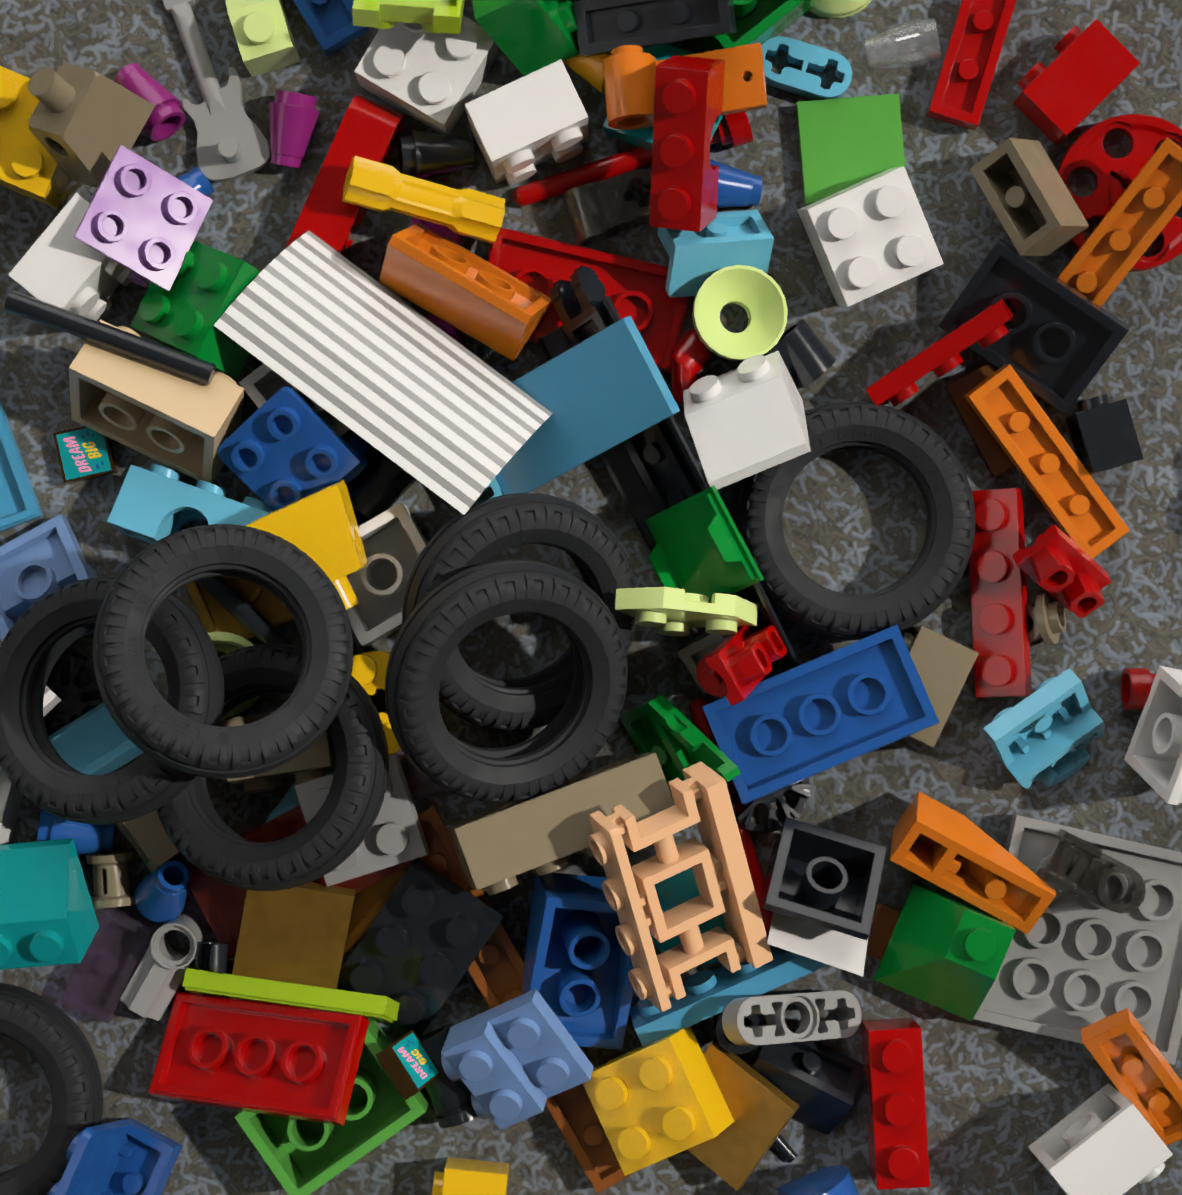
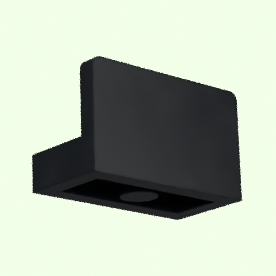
M787 1026L791 1032H796V1030ZM816 1040L759 1045L755 1058L750 1064V1067L799 1105L792 1118L823 1134H829L853 1106L865 1066Z

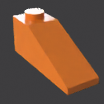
M918 791L893 828L890 851L891 861L1026 934H1029L1056 896V890L967 817Z

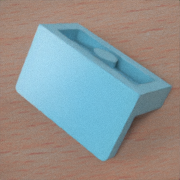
M757 209L717 212L716 218L701 232L658 227L657 234L670 257L665 290L671 298L696 296L697 291L707 278L714 272L728 266H752L768 274L774 237Z
M104 702L48 736L60 757L71 767L86 775H103L114 772L144 753L121 731L111 717Z

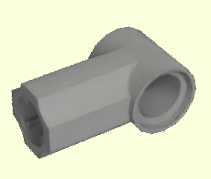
M183 913L174 919L164 922L153 934L148 950L120 998L128 1006L129 1010L144 1018L161 1020L184 979L186 968H190L196 958L197 942L206 941V931L202 922L193 915ZM178 930L187 935L190 941V950L187 952L174 950L168 942V931Z

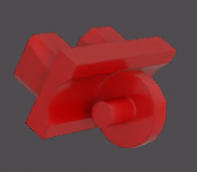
M1055 524L1046 529L1044 534L1039 535L1035 539L1034 545L1019 549L1012 554L1016 565L1078 618L1086 617L1104 604L1105 599L1101 589L1112 582L1107 571Z
M773 625L753 634L748 626H740L737 628V634L728 635L714 651L709 652L699 661L696 667L698 683L705 692L712 696H727V700L733 706L747 698L759 682L773 669L771 663L782 658L787 653V649Z

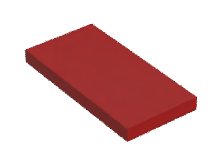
M506 228L500 229L495 243L490 244L487 257L489 263L548 297L550 295L549 290L555 282L560 279L562 281L570 280L571 282L569 277L572 276L575 269L581 265L583 267H591L593 271L595 270L598 279L606 289L605 297H610L620 318L632 317L660 373L671 375V352L679 342L689 296L674 298L668 296L665 290L668 267ZM553 302L527 341L540 344L539 338L563 325Z
M177 991L148 1093L156 1098L344 1126L369 1020L362 1015Z

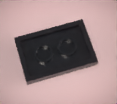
M1001 238L938 325V327L950 333L989 306L1003 299L1014 315L1009 321L1004 323L1009 333L983 350L977 342L969 346V348L998 368L1005 364H1010L1028 389L1064 414H1067L1130 328V326L1028 256H1020L1016 248Z
M416 858L340 970L338 983L352 992L387 996L399 1002L398 1017L395 1022L408 1031L413 1029L417 1037L420 1038L501 922L503 915L419 858Z

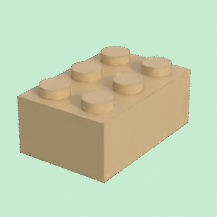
M100 319V321H99V322H101V323L107 324V325H109V326L115 327V328H117V329H120V330H123V331H126V332H128V333H131V334H134V335H137V336L141 337L138 333H136L134 330H132V329H130V328H128V327H125V326H117V327H116V326L111 325V324H109V323H107V322H105V321H103V320H101V319ZM86 340L69 366L71 420L196 480H203L213 484L225 464L218 457V447L241 425L244 388L238 386L231 377L221 372H215L211 383L208 385Z

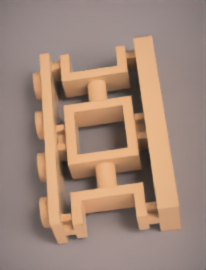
M701 761L682 770L685 778L684 781L676 778L668 782L674 806L637 823L635 816L622 804L611 808L612 814L605 816L599 810L588 815L593 834L588 836L589 846L597 862L604 867L607 880L602 882V889L611 908L617 911L621 924L615 927L616 936L626 955L630 956L634 968L628 972L629 980L637 996L641 1000L648 999L661 1013L671 1008L670 997L673 996L676 1000H679L686 996L680 974L716 956L718 961L731 973L740 970V963L745 960L755 969L773 960L770 945L767 944L768 938L726 780ZM697 823L702 843L693 837L676 845L673 834ZM651 844L654 845L655 856L630 866L625 845L633 852ZM692 867L700 895L662 913L655 884ZM722 914L727 933L719 926L705 933H700L698 925ZM651 935L660 943L679 935L681 944L656 955Z

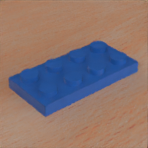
M894 625L759 682L745 700L733 706L724 697L702 707L719 749L738 766L741 772L732 780L742 804L752 802L940 723L898 625Z

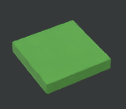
M899 93L796 102L795 109L804 207L887 169L900 166L905 167Z

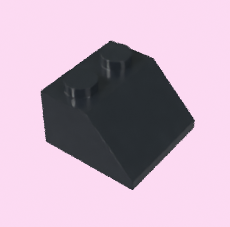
M786 817L770 855L762 889L763 909L867 941L870 935L887 847Z

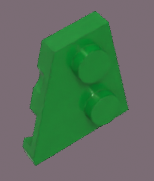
M662 694L619 717L639 753L656 752L668 787V782L676 778L684 781L685 778L682 770L700 761L723 777L726 783L741 774L738 766Z

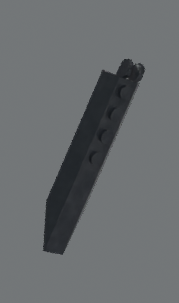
M581 265L569 277L571 282L570 280L562 281L560 279L549 290L551 302L554 303V308L563 323L560 328L538 339L549 361L621 320L610 297H605L606 289L598 279L595 270L593 271L591 267L588 268ZM673 416L600 454L605 467L651 552L657 543L645 520L710 487ZM758 582L731 594L758 605L757 626H748L752 634L773 625L786 646L787 653L782 658L771 663L773 669L761 682L800 666L798 658L761 583ZM699 627L705 632L706 627Z

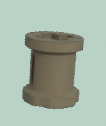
M133 851L101 852L86 855V863L92 865L94 897L91 898L94 908H114L135 904L134 894L131 893L129 862L134 859Z

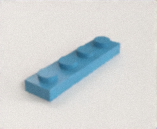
M771 945L770 949L773 960L756 969L745 960L740 963L741 969L734 973H731L725 966L714 971H698L689 976L683 984L686 993L685 997L676 1000L673 996L669 998L671 1003L670 1009L661 1013L648 999H640L637 1005L630 1007L629 1013L636 1034L643 1047L682 1028H687L723 1012L727 1004L736 998L762 995L827 966V964Z

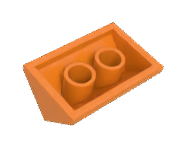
M421 222L393 234L387 245L379 280L380 284L512 361L516 359L552 303L550 297Z

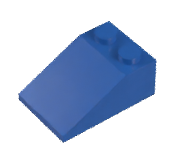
M553 872L538 876L536 873L528 917L522 994L537 989L578 1046L622 1050L634 990L629 980L628 972L634 968L630 956L626 955L616 936L615 927L621 924L617 911L611 908L602 889V882L607 880V878Z

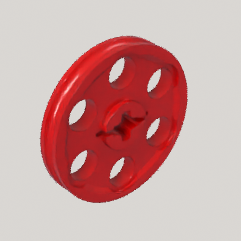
M1127 114L1104 120L1084 132L1066 152L1057 172L1068 190L1067 178L1072 171L1084 169L1094 176L1095 189L1091 195L1079 197L1069 190L1086 221L1091 218L1103 219L1125 191L1120 186L1123 182L1127 186L1130 185L1152 157L1154 148L1158 143L1163 142L1168 137L1182 148V129L1169 121L1155 116ZM1110 131H1120L1127 135L1131 145L1129 154L1117 159L1106 154L1103 149L1105 134ZM1174 215L1160 232L1161 248L1157 255L1151 257L1142 255L1129 272L1153 269L1167 263L1182 253V218ZM1082 232L1069 242L1078 251L1086 239Z

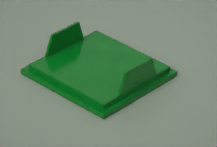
M715 485L645 520L657 543L648 556V560L663 587L685 589V593L705 595L709 597V603H711L712 594L714 593L731 595L764 580Z

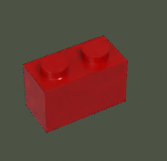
M1097 19L1084 31L1077 25L1074 26L1054 47L1060 55L1047 68L1039 61L1017 83L1023 91L1014 101V104L1055 146L1060 144L1140 64Z

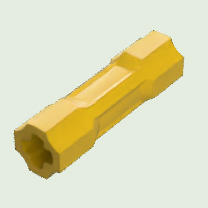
M353 156L346 175L342 202L374 211H393L446 226L456 234L491 244L495 243L502 227L506 200L473 189H454L402 174L393 166L358 156Z

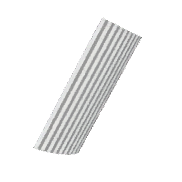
M309 230L268 264L214 324L225 335L463 515L467 513L521 446L553 414Z

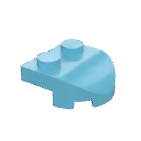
M1068 668L1057 677L1043 681L1034 693L1014 707L1000 711L992 722L983 729L997 758L1022 787L1029 789L1034 781H1041L1047 787L1054 786L1082 768L1090 759L1086 747L1093 736L1097 738L1104 736L1105 724L1091 708L1082 681Z

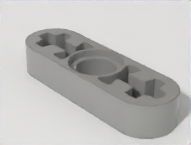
M845 990L736 998L727 1004L722 1016V1026L727 1038L735 1045L757 1046L847 1038L858 1030L862 1015L858 1000L853 994ZM790 1003H793L798 1008L801 1015L800 1026L794 1033L787 1028L784 1020L785 1010ZM839 1009V1019L820 1021L818 1010ZM766 1015L767 1025L745 1027L744 1016Z

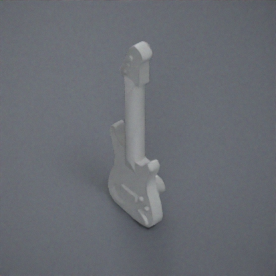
M162 0L167 12L173 15L204 101L197 105L191 104L188 99H184L182 103L184 110L194 120L197 129L196 153L199 169L208 180L219 183L238 179L266 167L271 160L270 145L257 125L248 117L243 107L242 82L240 75L234 67L228 69L229 79L227 85L220 88L191 8L195 4V0Z

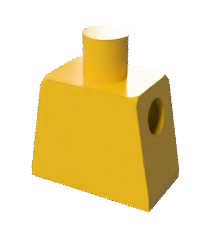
M344 480L246 525L279 536L312 558L335 586L346 610L359 604L346 575L361 569L367 563V557Z

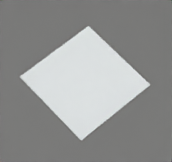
M773 912L767 944L863 977L868 939L866 941Z

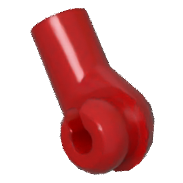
M694 328L686 332L671 352V394L676 403H684L683 391L689 389L697 381V374L713 355V352L708 350L700 341Z

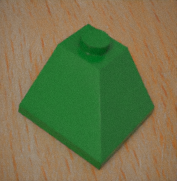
M913 882L873 979L972 1021L996 980L1016 930L1013 926L994 916Z

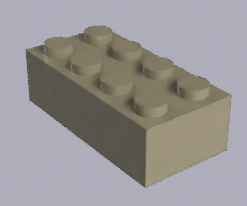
M656 752L637 753L566 780L562 785L544 794H538L535 797L507 802L446 826L467 885L475 890L482 889L488 895H493L518 885L516 879L518 874L529 870L532 873H537L538 876L554 872L568 865L566 856L578 851L581 855L587 853L588 857L594 856L588 842V836L593 834L589 814L599 810L605 816L612 814L611 808L622 804L635 816L637 823L674 806V801Z

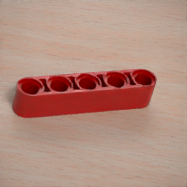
M359 94L354 96L285 249L309 230L345 258L347 257L353 240L349 239L355 225H361L368 210L364 207L342 202L343 188L353 156H358L388 165L395 149L390 145L396 132L402 133L406 115Z

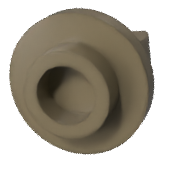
M1048 593L1039 594L1036 597L1035 604L1028 603L1027 605L1028 615L1031 616L1034 622L1033 629L1029 632V643L1042 638L1046 645L1057 644L1060 633L1066 631V616L1063 606L1059 601L1053 602Z

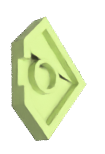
M644 587L616 589L615 610L635 617L634 624L658 627V633L661 635L688 636L690 628L706 627L705 632L710 634L734 635L737 634V626H757L758 605L737 595L714 593L712 594L711 603H709V597L701 594L685 593V589Z

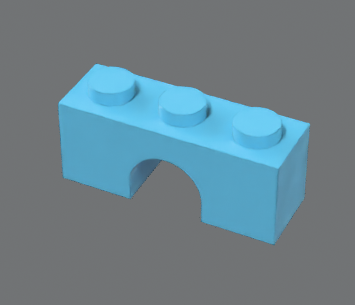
M152 463L149 470L131 464L107 522L126 536L153 544L168 535L178 532L183 525L193 520H206L209 525L233 524L246 526L250 522L273 511L263 501L253 497L245 496L243 503L226 498L227 491L207 481L198 480L196 486L180 482V474L158 464Z

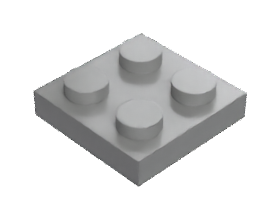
M397 753L388 755L387 787L375 823L360 846L343 863L324 875L327 887L426 856L430 852ZM334 772L294 786L306 824L311 821L325 802L332 784Z

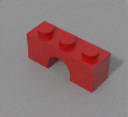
M673 55L656 66L649 213L650 227L701 232L716 218L719 166L710 164V140L714 122L722 114L725 60Z
M913 1018L861 1020L864 1073L867 1077L871 1116L870 1124H867L870 1177L877 1190L930 1187L921 1027Z

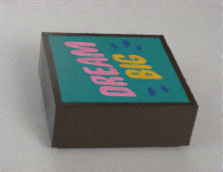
M86 426L53 433L65 484L118 473L109 437Z
M413 1029L376 1054L378 1061L404 1100L418 1093L441 1074Z

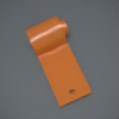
M761 43L685 55L725 60L721 115L768 108ZM638 45L616 47L612 49V55L602 61L608 126L619 130L653 127L656 66L667 59L656 60L653 55L643 52V48Z

